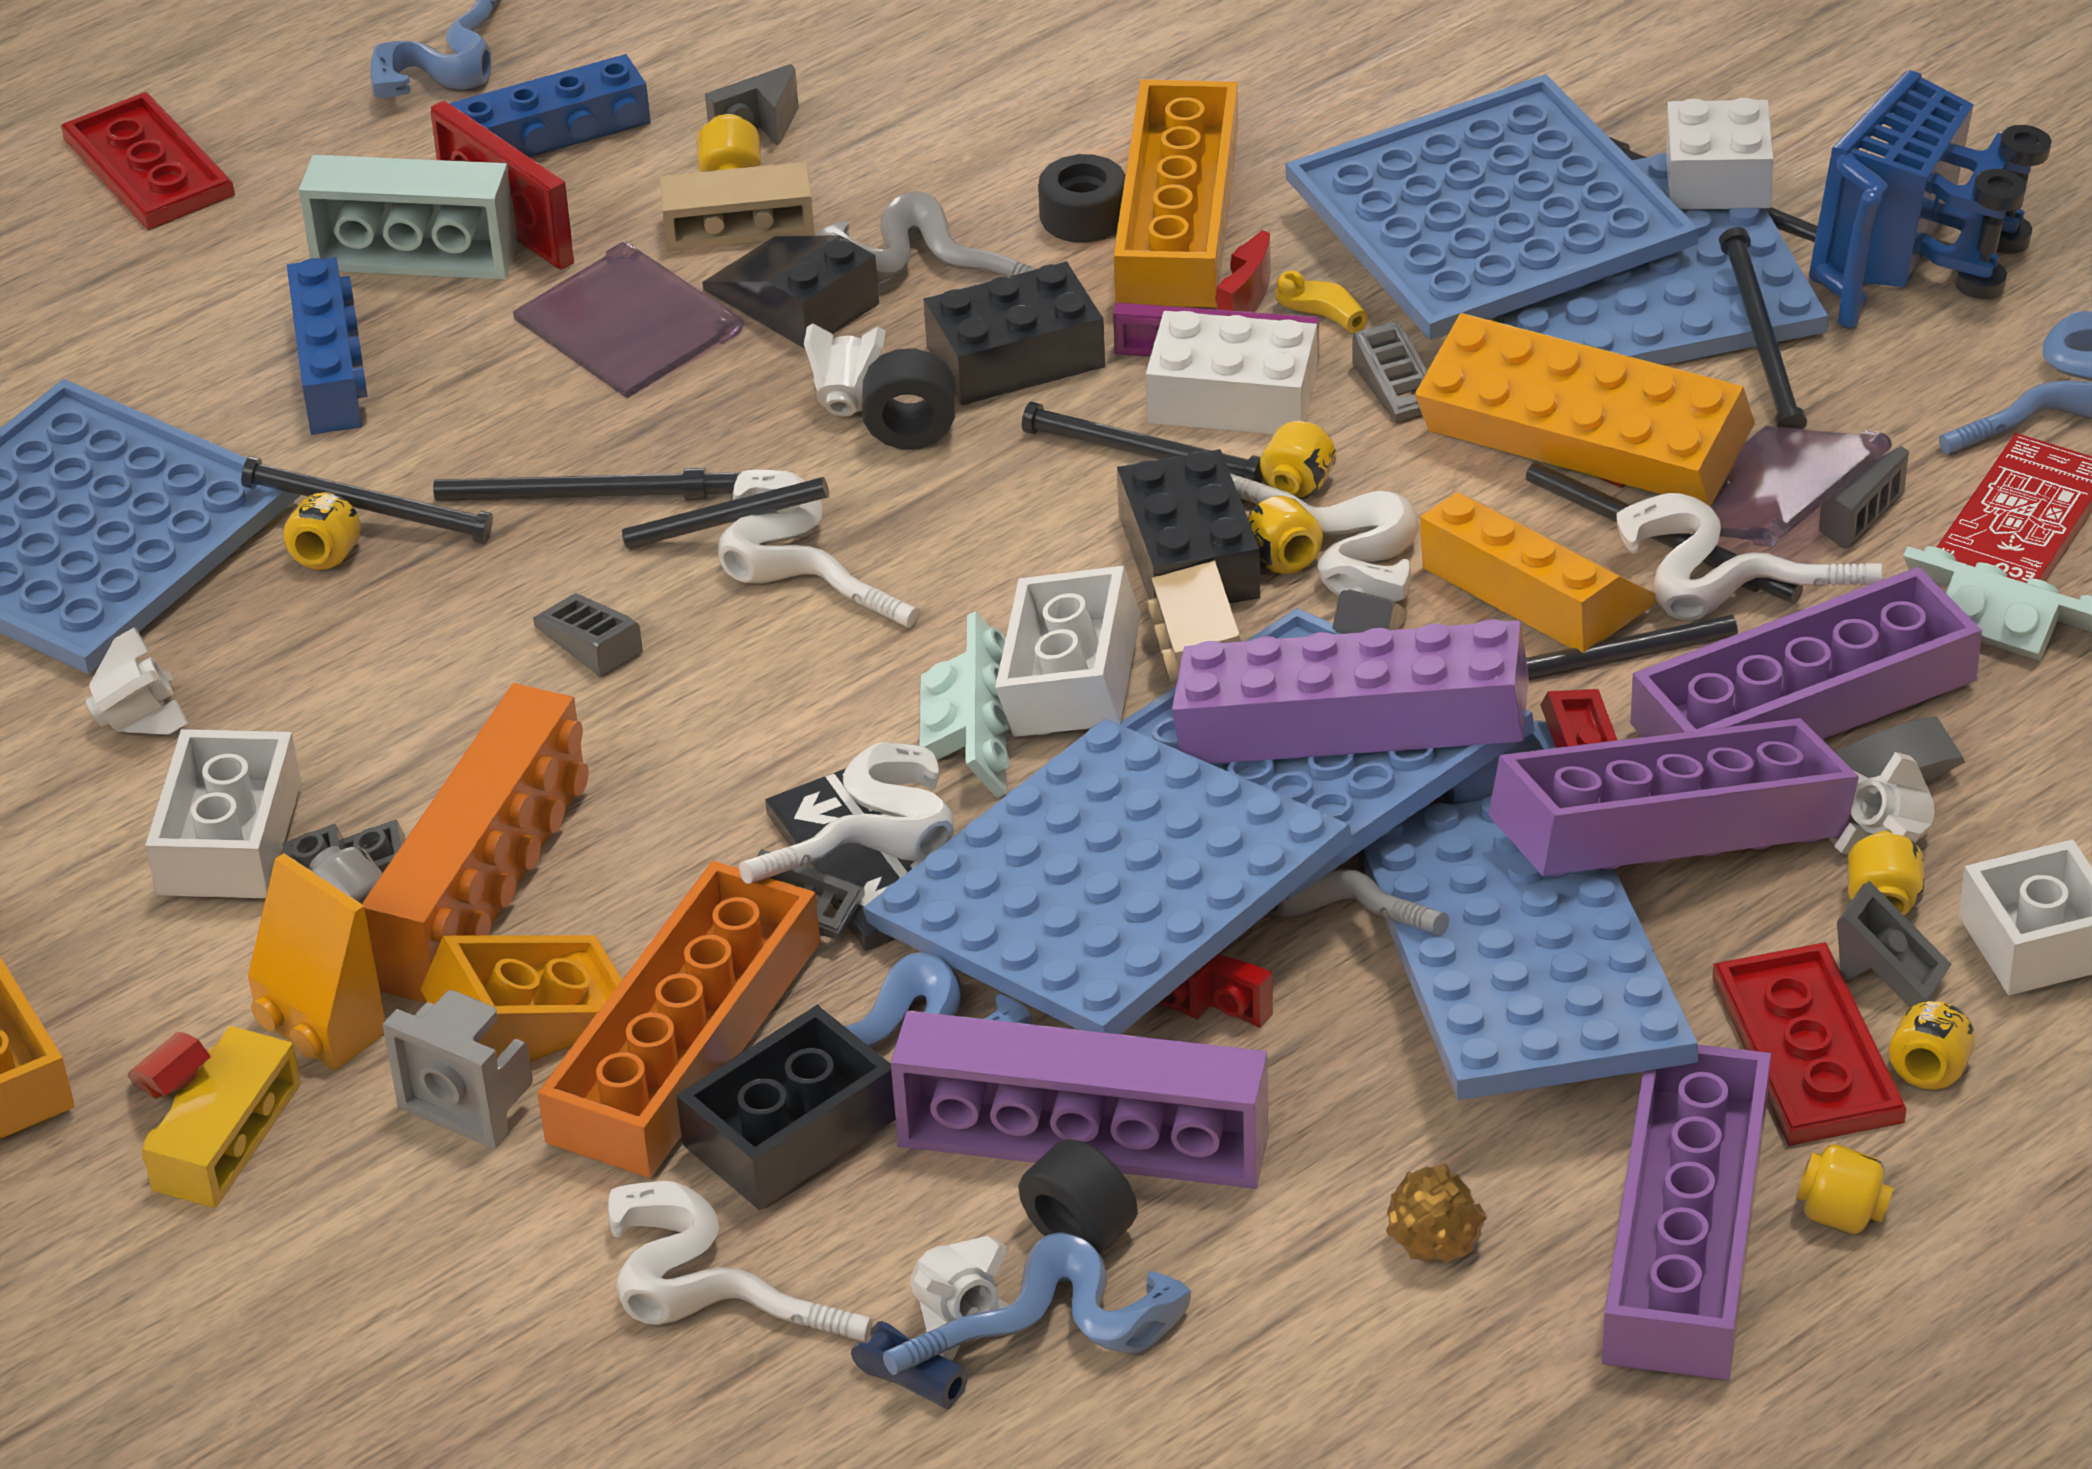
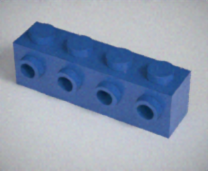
M627 54L450 103L528 157L651 123L646 82Z
M337 257L327 259L311 258L299 263L286 264L301 381L310 433L313 435L362 427L358 399L368 397L364 369L361 367L363 366L350 276L340 277Z

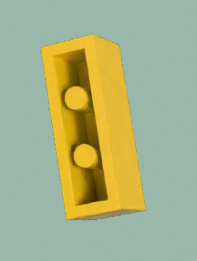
M234 1026L228 1027L218 1043L207 1050L211 1058L199 1068L195 1079L177 1092L172 1108L160 1125L152 1129L145 1138L142 1148V1159L146 1164L152 1191L217 1208L301 1085L293 1042Z

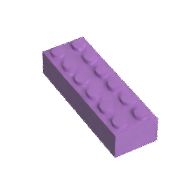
M1916 567L1634 672L1632 677L1630 724L1642 737H1651L1801 718L1823 740L1977 681L1982 630L1920 567Z
M1488 619L1477 624L1452 626L1435 623L1413 629L1388 630L1385 628H1373L1360 633L1334 635L1327 632H1318L1307 637L1282 639L1265 636L1253 639L1252 641L1230 643L1204 641L1196 645L1184 646L1172 706L1179 749L1209 764L1523 742L1529 673L1521 620L1503 622L1497 619Z
M1801 718L1499 755L1488 815L1542 876L1560 877L1570 872L1599 868L1612 870L1622 865L1644 862L1664 863L1674 858L1696 855L1715 856L1726 851L1748 848L1766 849L1771 845L1800 841L1813 843L1822 838L1841 836L1848 826L1859 776Z
M906 1011L891 1060L898 1147L1036 1163L1057 1142L1074 1139L1085 1142L1102 1152L1122 1173L1257 1189L1269 1137L1267 1051Z
M1698 1045V1063L1643 1071L1604 1312L1602 1364L1730 1380L1767 1109L1771 1053Z

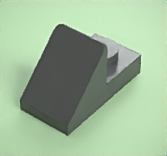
M789 64L705 93L708 122L719 115L734 114L749 121L756 129L761 128L776 145L780 144L799 109L794 66Z
M1870 881L1861 886L1837 920L1840 972L1845 982L1872 968L1910 1008L1929 999L1952 965Z

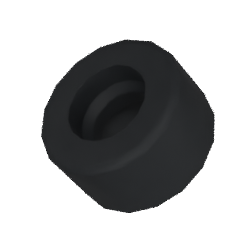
M1094 154L1066 156L1048 164L1040 174L1038 183L1039 216L1045 230L1062 240L1085 243L1103 240L1117 233L1126 176L1121 166L1109 158Z
M916 348L896 349L882 354L871 363L863 378L862 418L870 434L883 444L899 449H921L937 443L949 432L955 419L956 395L955 377L947 363L933 353ZM900 395H915L924 400L917 403H903L893 398Z
M1066 1139L1057 1142L1023 1174L1018 1184L1019 1197L1028 1218L1042 1235L1047 1236L1063 1232L1079 1236L1089 1242L1100 1255L1132 1226L1138 1215L1137 1199L1128 1180L1119 1168L1102 1152L1082 1141Z

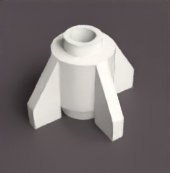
M815 324L807 327L804 347L814 374L813 381L817 389V401L830 413L838 416H850L862 411L863 378L869 365L879 357L883 349L886 330L877 326L862 335V339L854 336H840L833 339L832 333Z
M132 628L114 638L90 682L92 696L86 699V703L94 719L102 728L110 724L116 732L170 735L187 726L189 722L177 700L164 705L163 700L173 695L170 683L174 680L170 672L163 671L153 657H149L142 662L137 659L148 653L149 650L136 628Z
M1895 752L1881 775L1870 779L1855 772L1859 779L1851 815L1858 825L1848 824L1834 846L1837 850L1849 855V851L1856 842L1880 831H1891L1893 834L1909 838L1914 843L1926 834L1932 825L1935 814L1934 801L1917 762L1911 756Z
M983 1236L951 1245L936 1246L925 1252L917 1261L912 1271L911 1287L913 1294L920 1301L926 1332L963 1316L1002 1309L1010 1305L998 1298L992 1277L996 1276L1009 1250L1008 1247L997 1239ZM960 1345L940 1355L953 1361Z

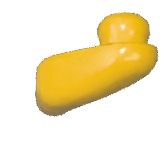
M1294 270L1286 271L1278 277L1275 297L1282 306L1299 312L1324 316L1336 322L1350 333L1361 331L1366 326L1368 321L1367 313L1341 285L1325 281H1306L1300 272Z

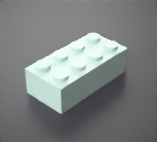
M312 155L298 190L310 259L337 257L339 272L506 280L518 246L507 163Z

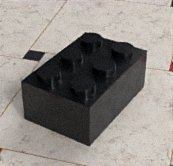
M1067 261L1044 265L1039 269L1008 277H998L992 281L962 289L948 290L943 294L923 299L927 349L930 353H933L947 363L955 377V396L961 405L1106 367L1104 318Z
M1221 449L1197 451L1188 455L1158 460H1145L1117 467L1119 518L1149 600L1157 598L1152 577L1212 561L1216 563L1229 604L1261 598L1260 548Z
M815 1005L676 1095L683 1146L758 1210H761L896 1120L891 1064L819 1005Z

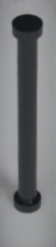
M1730 228L1720 235L1719 244L1721 251L1729 256L1777 411L1774 423L1777 432L1782 435L1797 434L1807 426V418L1804 410L1797 407L1749 254L1748 248L1751 245V239L1745 228Z
M1035 402L1027 404L1022 416L1023 432L1036 434L1038 430L1156 459L1188 455L1197 451H1211L1046 411L1042 404ZM1222 453L1230 474L1258 483L1262 482L1263 476L1260 472L1259 456L1252 455L1249 459Z
M252 456L246 459L242 470L241 485L246 488L255 489L257 485L307 497L315 493L329 492L341 496L351 503L354 508L472 535L474 542L485 544L492 529L493 514L486 511H480L478 515L263 465L261 458Z

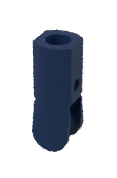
M883 1321L875 1323L870 1330L871 1338L866 1343H857L851 1350L853 1361L865 1373L897 1383L948 1410L965 1391L968 1378L966 1368L941 1355H937L903 1372L892 1375L885 1366L883 1353L911 1339L889 1323Z

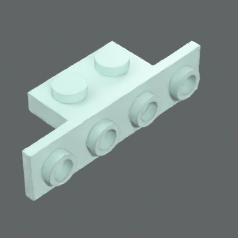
M1910 546L1906 547L1903 557L1908 570L1920 567L1935 583L1947 586L1946 594L1982 630V643L2041 661L2057 621L2092 632V596L2081 595L2078 600L2059 594V590L2055 586L2042 580L2028 579L2027 583L2008 578L2006 572L1988 563L1979 562L1973 567L1957 562L1952 554L1937 547L1927 546L1924 551Z
M974 611L967 615V651L947 662L937 663L927 672L921 674L919 746L932 751L936 760L966 746V765L993 795L999 798L1006 794V769L1010 765L1006 751V731L1009 730V724L995 689L1006 638L997 627H990L977 611Z

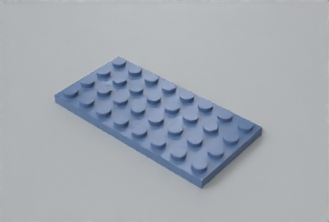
M1488 796L1480 801L1454 805L1439 803L1431 805L1427 809H1421L1394 827L1389 833L1381 836L1358 852L1367 876L1383 892L1441 911L1449 917L1447 931L1441 936L1385 917L1384 919L1457 1100L1698 1063V1042L1615 869L1605 870L1599 868L1570 872L1560 877L1542 876L1488 815L1492 796Z

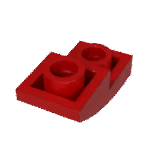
M1261 230L1231 254L1230 269L1232 274L1224 278L1216 287L1215 301L1217 303V310L1255 312L1258 309L1270 283V233Z
M1217 954L1159 1003L1166 1008L1175 1009L1197 1020L1212 1006L1230 1017L1239 1018L1261 1028L1273 1015L1272 972L1241 960Z
M176 1032L128 1072V1078L134 1086L157 1099L161 1095L166 1096L168 1093L179 1090L192 1082L199 1072V1067L209 1060L211 1056L197 1038L183 1032Z

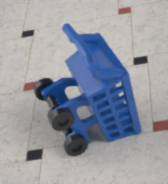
M1912 70L1905 71L1832 147L1809 278L1811 281L1822 284L1841 298L1838 316L1839 325L1847 329L1857 326L1859 314L1866 302V296L1862 291L1863 283L1906 287L1923 255L1938 266L1956 270L1954 284L1963 294L1978 299H1991L1999 296L2004 291L2007 272L1998 263L1999 256L1995 253H2019L2029 247L2033 228L2030 222L2024 218L2025 211L2020 208L2023 205L2031 166L2043 164L2049 157L2052 143L2050 136L2045 131L2034 126L2013 125L2004 129L2002 133L1998 132L1986 150L1967 148L1965 145L1974 104L1922 78L1921 73ZM1882 124L1891 127V129L1882 126ZM1871 136L1876 137V138H1878V139H1881V140H1883V141H1886V142H1888V144H1887V143H1884V142H1882V141L1873 139V138H1871ZM1859 148L1881 155L1884 158L1861 151ZM1961 167L1974 172L1965 185H1957ZM1941 224L1961 231L1954 244H1941L1933 238Z

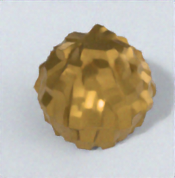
M1445 1163L1433 1167L1426 1166L1413 1173L1407 1172L1404 1179L1397 1186L1396 1191L1391 1194L1390 1205L1387 1210L1389 1224L1386 1232L1388 1236L1393 1237L1398 1244L1404 1247L1411 1259H1421L1429 1263L1433 1260L1450 1263L1454 1259L1464 1257L1473 1251L1472 1244L1482 1236L1481 1229L1484 1226V1221L1487 1219L1480 1203L1475 1204L1471 1190L1457 1173L1450 1175V1169Z

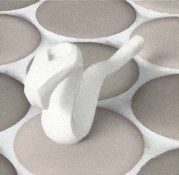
M743 471L735 482L733 500L805 481L788 471ZM820 500L778 510L776 512L779 513L742 517L730 525L720 537L718 556L721 566L727 574L738 581L749 584H765L803 574L817 575L824 578L843 596L907 628H911L918 618V608L853 577L834 556L824 550L800 545L763 546L794 539L812 530L822 519V503Z
M1231 474L1238 495L1242 500L1259 504L1270 497L1283 495L1296 499L1319 521L1323 535H1345L1365 532L1334 543L1318 561V573L1321 580L1338 597L1343 590L1348 589L1387 598L1393 602L1407 597L1411 586V569L1407 559L1401 560L1394 566L1367 563L1398 556L1415 539L1418 533V519L1413 505L1407 498L1393 492L1376 491L1357 496L1330 507L1317 508L1306 504L1291 493Z
M1667 493L1643 500L1617 513L1619 535L1626 548L1633 554L1637 553L1640 541L1645 538L1675 533L1694 534L1666 555L1656 569L1653 584L1655 599L1658 605L1675 619L1687 621L1701 619L1714 612L1740 586L1755 578H1771L1781 582L1806 586H1829L1830 584L1832 586H1836V584L1871 585L1883 580L1882 563H1866V565L1863 563L1859 565L1795 563L1769 553L1754 552L1738 555L1724 562L1705 576L1690 580L1692 570L1710 554L1719 541L1720 520L1711 507L1695 497L1680 493Z
M880 742L868 747L847 766L843 777V785L851 798L870 810L889 816L853 814L833 820L811 839L741 862L739 872L742 880L746 884H751L793 870L794 868L820 860L839 846L848 843L860 844L903 860L919 861L926 859L930 853L936 851L952 838L954 834L953 814L946 803L934 793L920 788L900 785L920 783L926 788L934 790L938 784L939 777L938 762L934 753L925 747L891 742Z
M671 1181L629 1184L611 1190L608 1200V1220L614 1237H621L624 1231L631 1226H649L680 1232L643 1245L629 1256L620 1269L616 1290L625 1311L632 1318L645 1324L662 1325L677 1322L720 1300L736 1298L748 1301L766 1313L785 1321L807 1327L810 1326L814 1329L818 1328V1330L822 1331L825 1329L826 1332H832L837 1335L840 1333L841 1336H847L848 1338L863 1342L867 1341L872 1327L871 1317L856 1313L852 1315V1312L837 1310V1308H830L826 1305L822 1306V1304L818 1303L815 1305L813 1302L786 1295L757 1275L738 1268L719 1267L673 1279H663L662 1276L696 1259L711 1246L719 1231L717 1215L714 1209L695 1191L685 1185Z

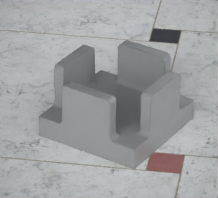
M454 990L447 991L435 1005L426 1002L414 1016L396 1009L383 1023L398 1108L493 1149H496L509 1135L506 1117L508 1110L533 1082L528 1045L521 1040L514 1039L497 1058L496 1050L477 1043L498 1020L496 1008Z

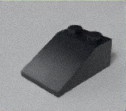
M841 235L774 236L702 282L704 291L804 349L806 329L811 324H815L833 334L879 304L876 255Z

